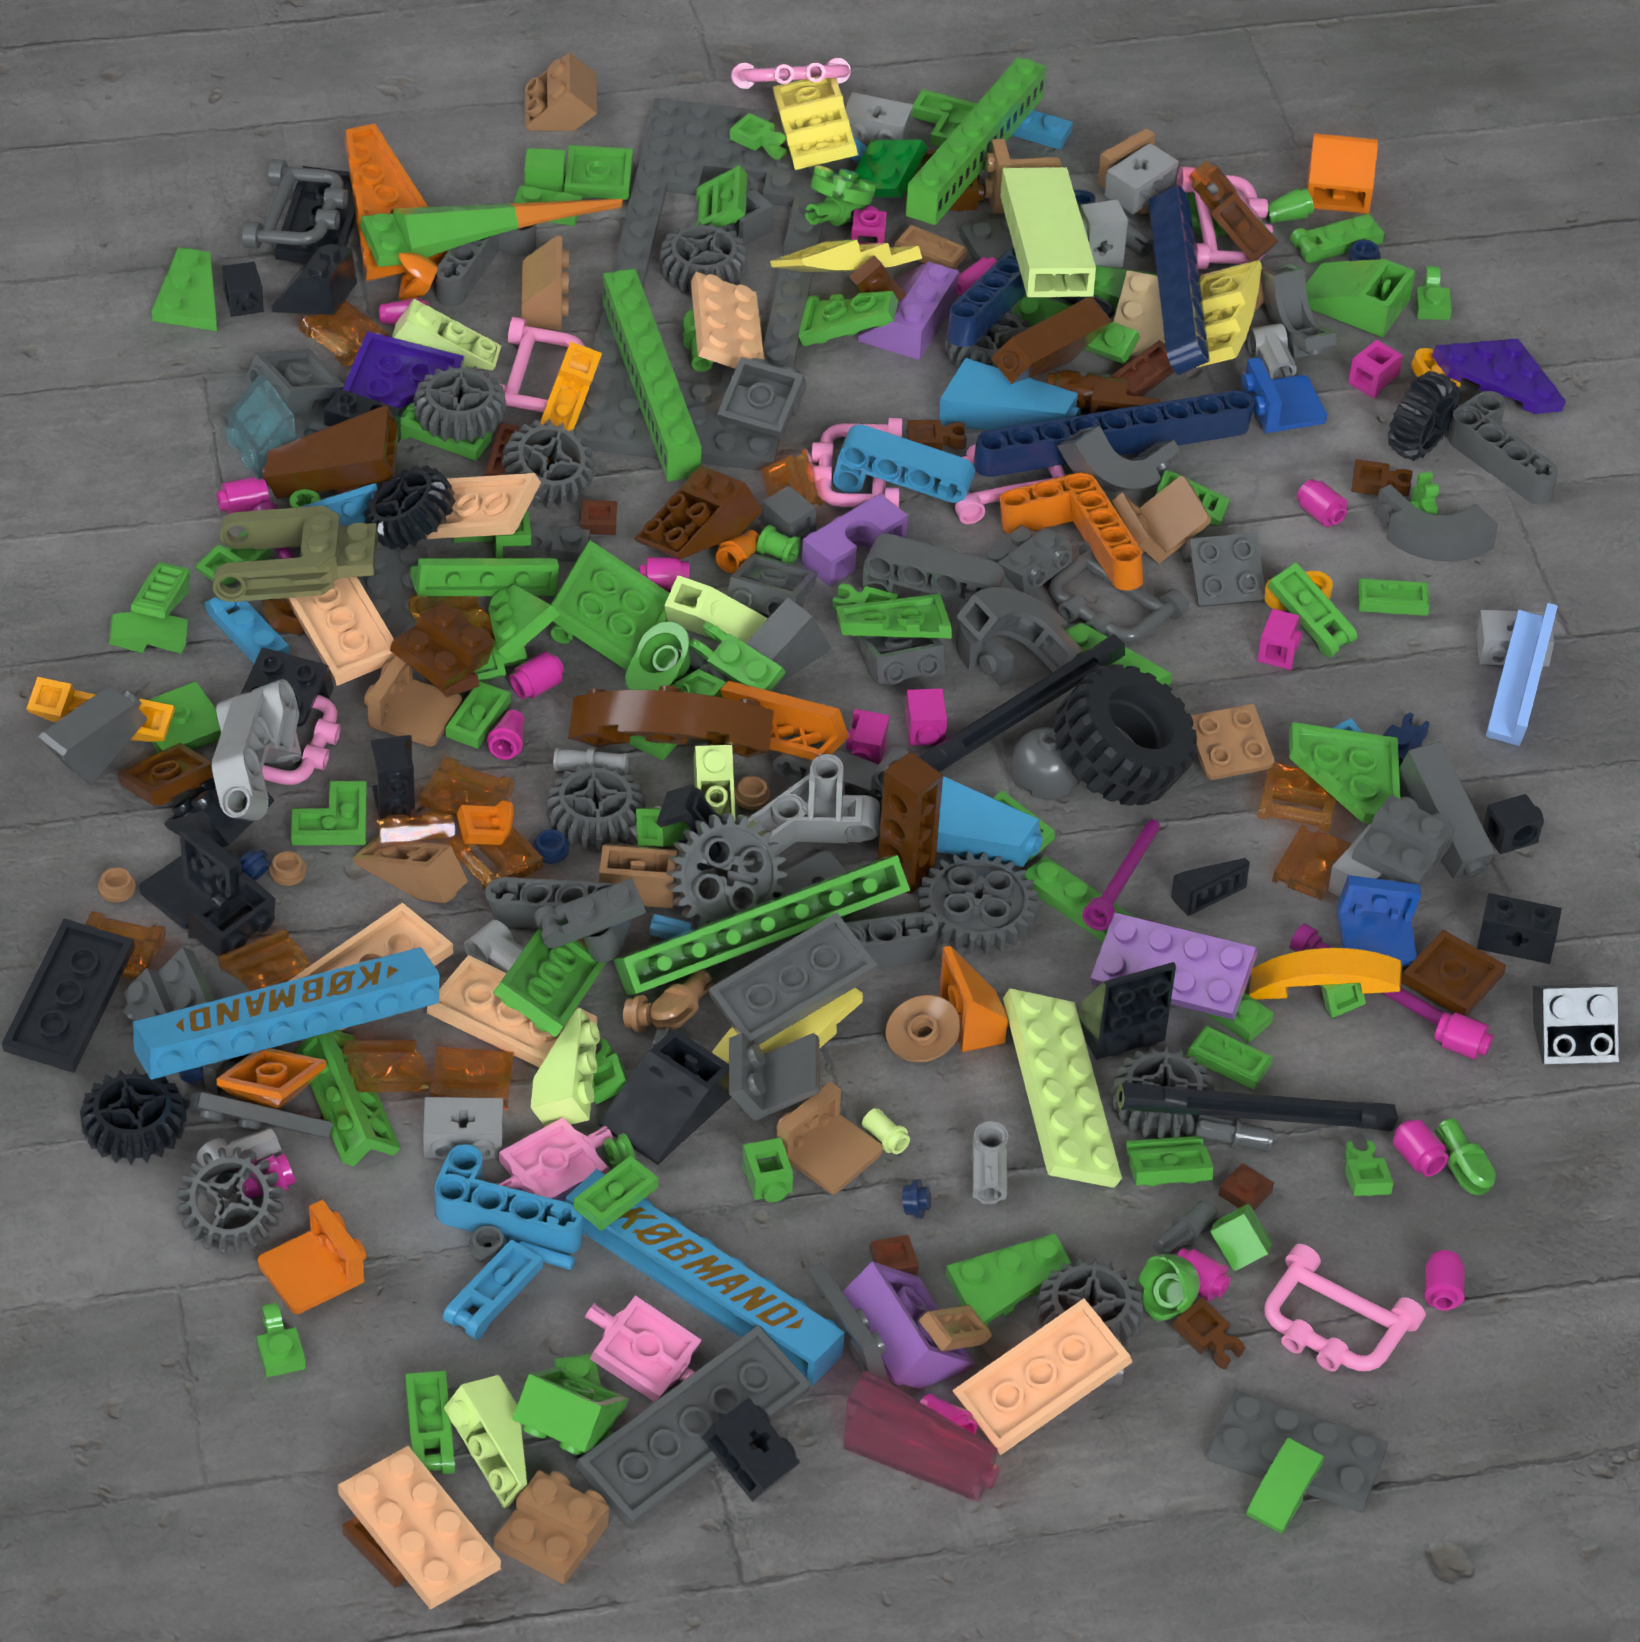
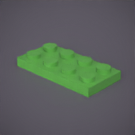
M538 928L493 993L501 998L507 1007L518 1010L532 1020L538 1029L548 1032L556 1038L607 962L593 960L588 949L578 941H573L557 948H548L541 937L542 930Z

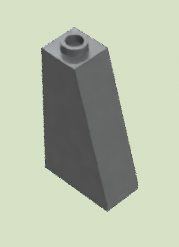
M1442 742L1409 750L1399 767L1400 798L1409 797L1413 799L1419 809L1431 815L1434 813L1445 815L1451 825L1455 826L1451 847L1441 859V862L1453 879L1465 875L1468 878L1481 875L1487 870V866L1493 858L1495 851Z

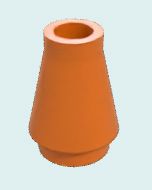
M747 530L744 534L722 542L716 553V562L719 567L727 573H734L752 553L756 552L760 535L754 530Z

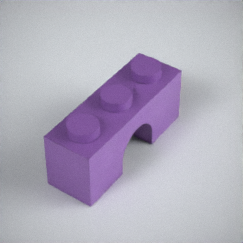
M878 494L870 500L860 503L858 507L843 516L835 518L823 528L811 532L804 538L802 565L809 570L818 572L817 577L830 587L855 572L857 546L871 548L876 537L884 533L906 538L908 515L882 494Z

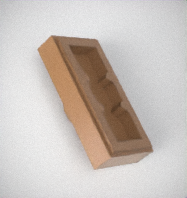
M910 225L894 246H919L922 259L917 261L922 263L932 262L954 270L967 257V247L913 225Z
M971 1305L927 1311L919 1319L941 1351L984 1345L992 1337L991 1332Z

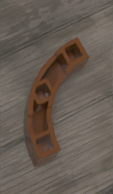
M660 686L659 690L607 691L594 688L589 689L588 694L573 698L568 739L599 748L607 745L630 743V736L645 737V741L651 743L680 745L687 744L689 738L708 741L707 746L732 745V754L749 758L769 752L774 710L761 707L760 702L754 699L744 698L736 701L709 695L680 692L681 690L674 686Z

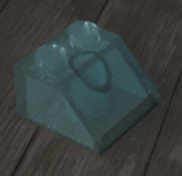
M264 375L257 377L229 411V428L226 429V437L232 448L236 447L240 452L246 468H251L259 479H263L262 467L266 465L267 451L296 440L295 420L290 409Z

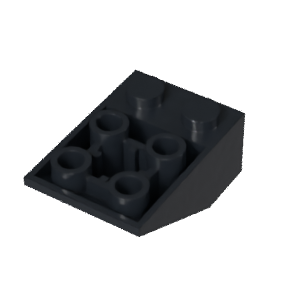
M1174 962L1103 981L1081 1002L1079 1013L1084 1039L1096 1060L1108 1056H1117L1125 1051L1143 1046H1153L1165 1040L1176 971Z
M673 1029L649 1050L602 1116L598 1126L601 1128L606 1126L607 1130L609 1129L616 1138L621 1133L626 1134L634 1150L659 1165L731 1098L729 1095V1064L681 1032Z

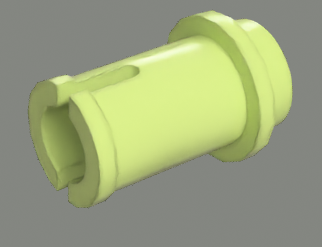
M879 1108L872 1109L863 1118L862 1127L882 1143L885 1152L899 1154L909 1145L910 1137L908 1136L907 1129L901 1125L897 1126Z

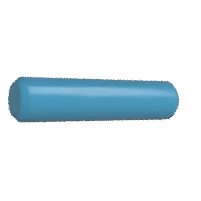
M523 1241L519 1242L520 1245L542 1257L544 1263L571 1270L574 1267L575 1258Z

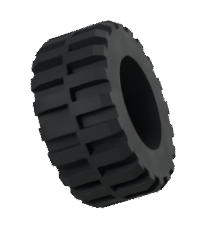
M1123 664L1101 666L1094 669L1085 676L1060 704L1054 720L1055 742L1057 748L1062 750L1061 758L1065 765H1070L1073 769V776L1077 780H1083L1087 784L1086 788L1091 792H1099L1103 795V799L1110 802L1118 800L1120 805H1146L1160 799L1192 765L1197 752L1196 730L1192 729L1194 721L1191 714L1185 712V704L1180 697L1176 698L1171 693L1173 689L1166 683L1162 685L1153 674L1149 672L1144 674L1140 672V668L1134 666L1124 668ZM1118 728L1123 730L1134 741V743L1130 741L1128 738H1126L1119 731Z

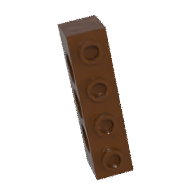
M912 752L907 753L898 761L891 762L884 771L878 860L898 855L910 891L906 892L909 895L922 886L923 877H929V869L931 867L935 868L943 774Z

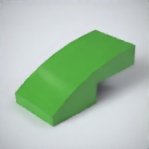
M244 530L238 537H243L248 532ZM218 544L195 566V569L213 581L216 569L225 563L267 560L272 555L271 549H234L229 546L224 548ZM226 577L221 582L227 586L238 581V579Z
M134 612L116 613L111 618L108 644L143 653L148 644L181 654L186 645L188 619L171 615L161 619Z
M1287 1438L1261 1482L1246 1515L1283 1534L1302 1504L1304 1493L1323 1465L1324 1456Z

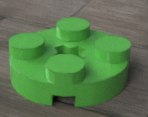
M815 166L810 185L812 189L830 197L833 194L841 196L843 201L869 205L872 202L877 188L876 183L865 179L857 180L858 174L850 170L840 169L839 174H836L829 168Z

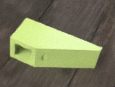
M415 299L412 300L396 322L392 338L464 356L463 366L470 368L476 366L478 369L493 371L501 349L500 344Z
M677 576L664 605L667 622H675L682 625L686 630L707 636L702 627L708 621L720 628L725 634L728 635L730 633L744 643L768 619L711 586L681 576Z
M732 745L695 746L693 757L695 787L704 793V798L716 813L722 817L724 813L733 814L735 822Z
M581 1008L574 1011L533 1078L531 1109L545 1127L562 1117L570 1125L590 1120L591 1103L594 1102L595 1098L592 1084L594 1073L597 1072L596 1044L600 1041V1033L596 1023L590 1021Z
M495 1375L462 1384L445 1405L444 1409L469 1449L471 1456L475 1459L489 1482L491 1489L495 1492L502 1506L507 1508L527 1485L521 1423L512 1420L517 1404L501 1377Z

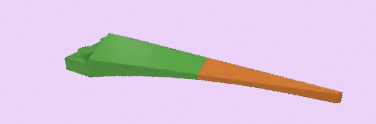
M623 199L394 208L393 214L361 216L360 228L378 267L403 265L398 257L399 253L411 252L427 258L470 242L518 228L571 216L618 209L622 207Z

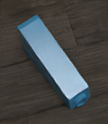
M965 358L940 398L939 419H941V425L944 426L954 422L965 423V428L989 431L1080 416L1081 409L1077 407L1078 393L1031 378L1011 384L999 368Z
M943 776L936 852L956 854L962 857H967V853L971 852L975 859H980L984 852L987 853L988 861H993L997 856H1001V863L1008 864L1013 861L1015 866L1020 867L1025 865L1030 856H1035L1039 852L1043 842L1039 819Z

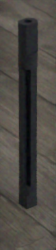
M1115 634L1111 635L918 757L938 772L943 771L1076 687L1094 669L1101 666H1109L1124 657L1125 643Z
M1120 1083L1116 1094L1119 1110L1322 1124L1392 1131L1398 1121L1395 1104L1309 1099Z

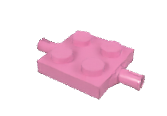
M562 1117L499 1152V1162L509 1172L511 1178L498 1185L565 1201L566 1197L595 1169H598L605 1175L608 1173V1166L597 1155L595 1149L602 1146L605 1139L612 1138L613 1140L612 1134L609 1129L607 1130L606 1126H603L601 1129L586 1136L575 1130Z
M636 1295L628 1306L614 1317L595 1303L587 1312L585 1318L605 1330L601 1342L593 1351L590 1359L654 1403L663 1397L669 1387L675 1385L679 1380L683 1382L695 1373L688 1366L692 1355L698 1349L702 1340Z

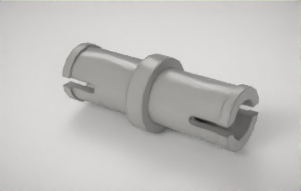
M556 748L553 768L557 772H574L577 765L583 769H588L591 763L595 768H602L607 763L611 771L621 768L624 776L628 773L629 755L628 753L597 752L596 748H588L587 751Z

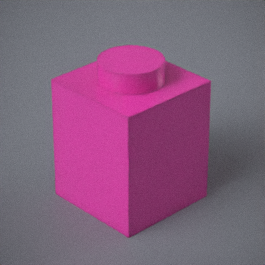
M943 688L907 690L905 719L909 746L937 745L946 739L947 715Z

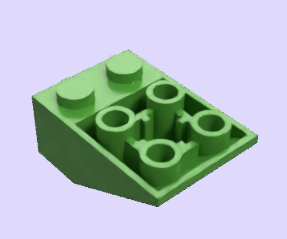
M1386 259L1321 263L1306 283V293L1310 309L1369 333L1384 337L1410 301L1415 270Z

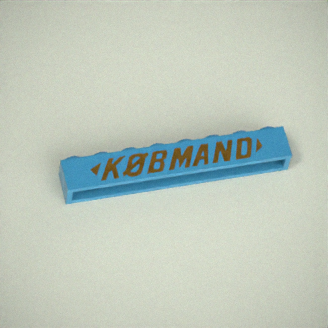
M422 947L134 1021V1053L150 1079L163 1077L438 1004L440 974Z
M595 1169L566 1197V1202L574 1205V1198L601 1179L605 1174ZM644 1198L603 1231H600L583 1217V1233L738 1337L742 1338L759 1325L812 1386L843 1356L845 1332L834 1321L824 1319L809 1309L802 1300L792 1298L780 1290L770 1279L760 1277L748 1269L738 1258L730 1257L716 1248L709 1239L698 1236L686 1228L677 1218L669 1217L654 1207L647 1198Z

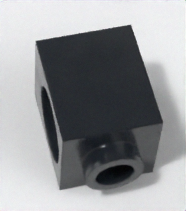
M255 261L222 266L223 289L231 317L264 312L263 287Z
M1522 794L1489 804L1483 829L1501 855L1537 844L1541 828L1544 825V817L1540 808L1532 803L1527 794Z

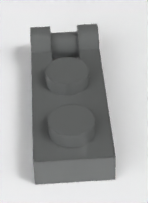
M630 878L555 908L551 906L541 907L535 912L534 919L538 928L542 930L541 937L545 946L557 948L646 914V910L633 878Z

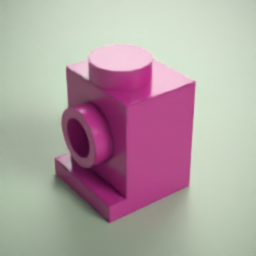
M867 206L862 210L854 209L851 240L858 241L859 236L878 237L877 243H884L887 212L879 211L873 206ZM858 242V244H874L871 242Z
M1375 340L1352 359L1348 384L1376 399L1379 396L1380 390L1400 375L1403 355L1382 342Z
M1276 609L1271 610L1261 635L1258 662L1288 670L1292 669L1295 651L1297 652L1303 633L1297 630L1299 625L1298 615Z
M854 709L852 728L848 732L849 737L846 741V749L852 750L851 754L879 765L888 741L890 715Z

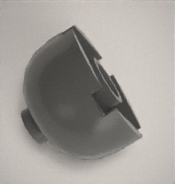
M1039 728L1030 731L1019 740L1013 750L1010 776L1015 786L1020 790L1021 786L1031 790V796L1036 798L1055 799L1064 797L1071 793L1072 787L1076 784L1079 785L1081 779L1077 780L1073 776V769L1070 765H1065L1061 758L1062 750L1057 748L1055 742L1056 733L1054 728Z

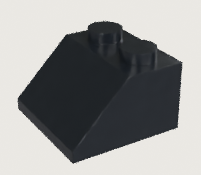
M334 244L320 246L285 287L272 305V311L278 313L335 315L357 284L352 249L339 247Z

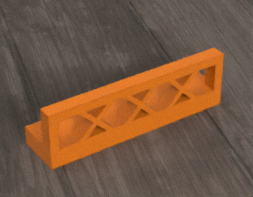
M728 681L720 689L723 698L736 701L744 698L754 699L760 702L761 707L774 710L770 750L814 760L823 754L832 755L849 737L839 708ZM793 734L801 735L790 740L781 739ZM822 741L826 742L820 749L808 746Z

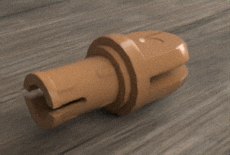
M699 970L693 972L682 985L672 984L650 1008V1016L655 1028L665 1030L666 1027H670L672 1031L681 1027L698 1011L699 999L713 986V982H709L712 980V977L706 971Z

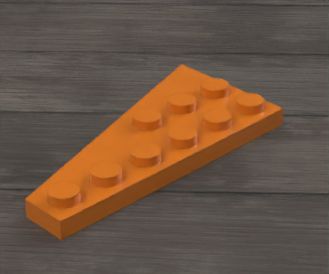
M375 123L346 129L344 140L365 279L370 281L407 272L408 270L404 265L377 266L360 228L361 216L393 214L394 208L428 207V205ZM449 250L427 258L439 265Z

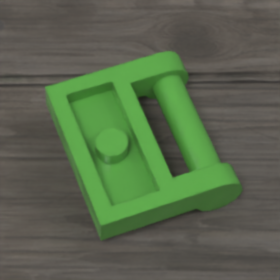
M741 165L697 188L696 200L699 203L698 222L694 226H698L699 222L702 225L709 226L713 222L714 226L719 228L729 223H735L745 216L747 172Z

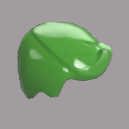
M1169 1253L1149 1258L1138 1279V1283L1143 1287L1141 1291L1143 1309L1155 1321L1174 1318L1189 1309L1200 1289V1275L1194 1265L1181 1256Z

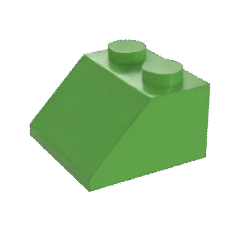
M554 1367L528 1375L512 1420L523 1424V1430L526 1433L539 1438L550 1436L560 1441V1448L581 1455L583 1452L592 1450L605 1439L626 1408L629 1398L565 1369Z

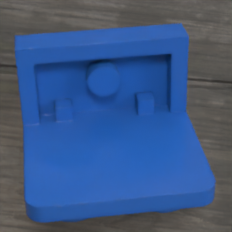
M1260 357L1247 360L1246 373L1242 374L1241 379L1244 392H1247L1254 398L1253 410L1265 433L1326 423L1327 413L1307 376L1298 375L1271 380Z
M1348 875L1336 907L1342 948L1377 952L1401 960L1402 966H1410L1417 958L1411 921L1421 897L1420 885Z

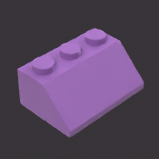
M926 262L896 277L895 283L905 292L906 296L898 302L894 322H890L883 327H872L862 330L858 341L920 360L948 316L951 305L957 301L959 271L943 265Z
M871 1262L843 1291V1294L854 1310L861 1308L870 1325V1333L877 1331L886 1348V1353L881 1356L886 1365L887 1375L895 1384H904L921 1389L970 1370L975 1365L965 1348L941 1351L920 1323L919 1319L927 1311L940 1309L920 1277Z

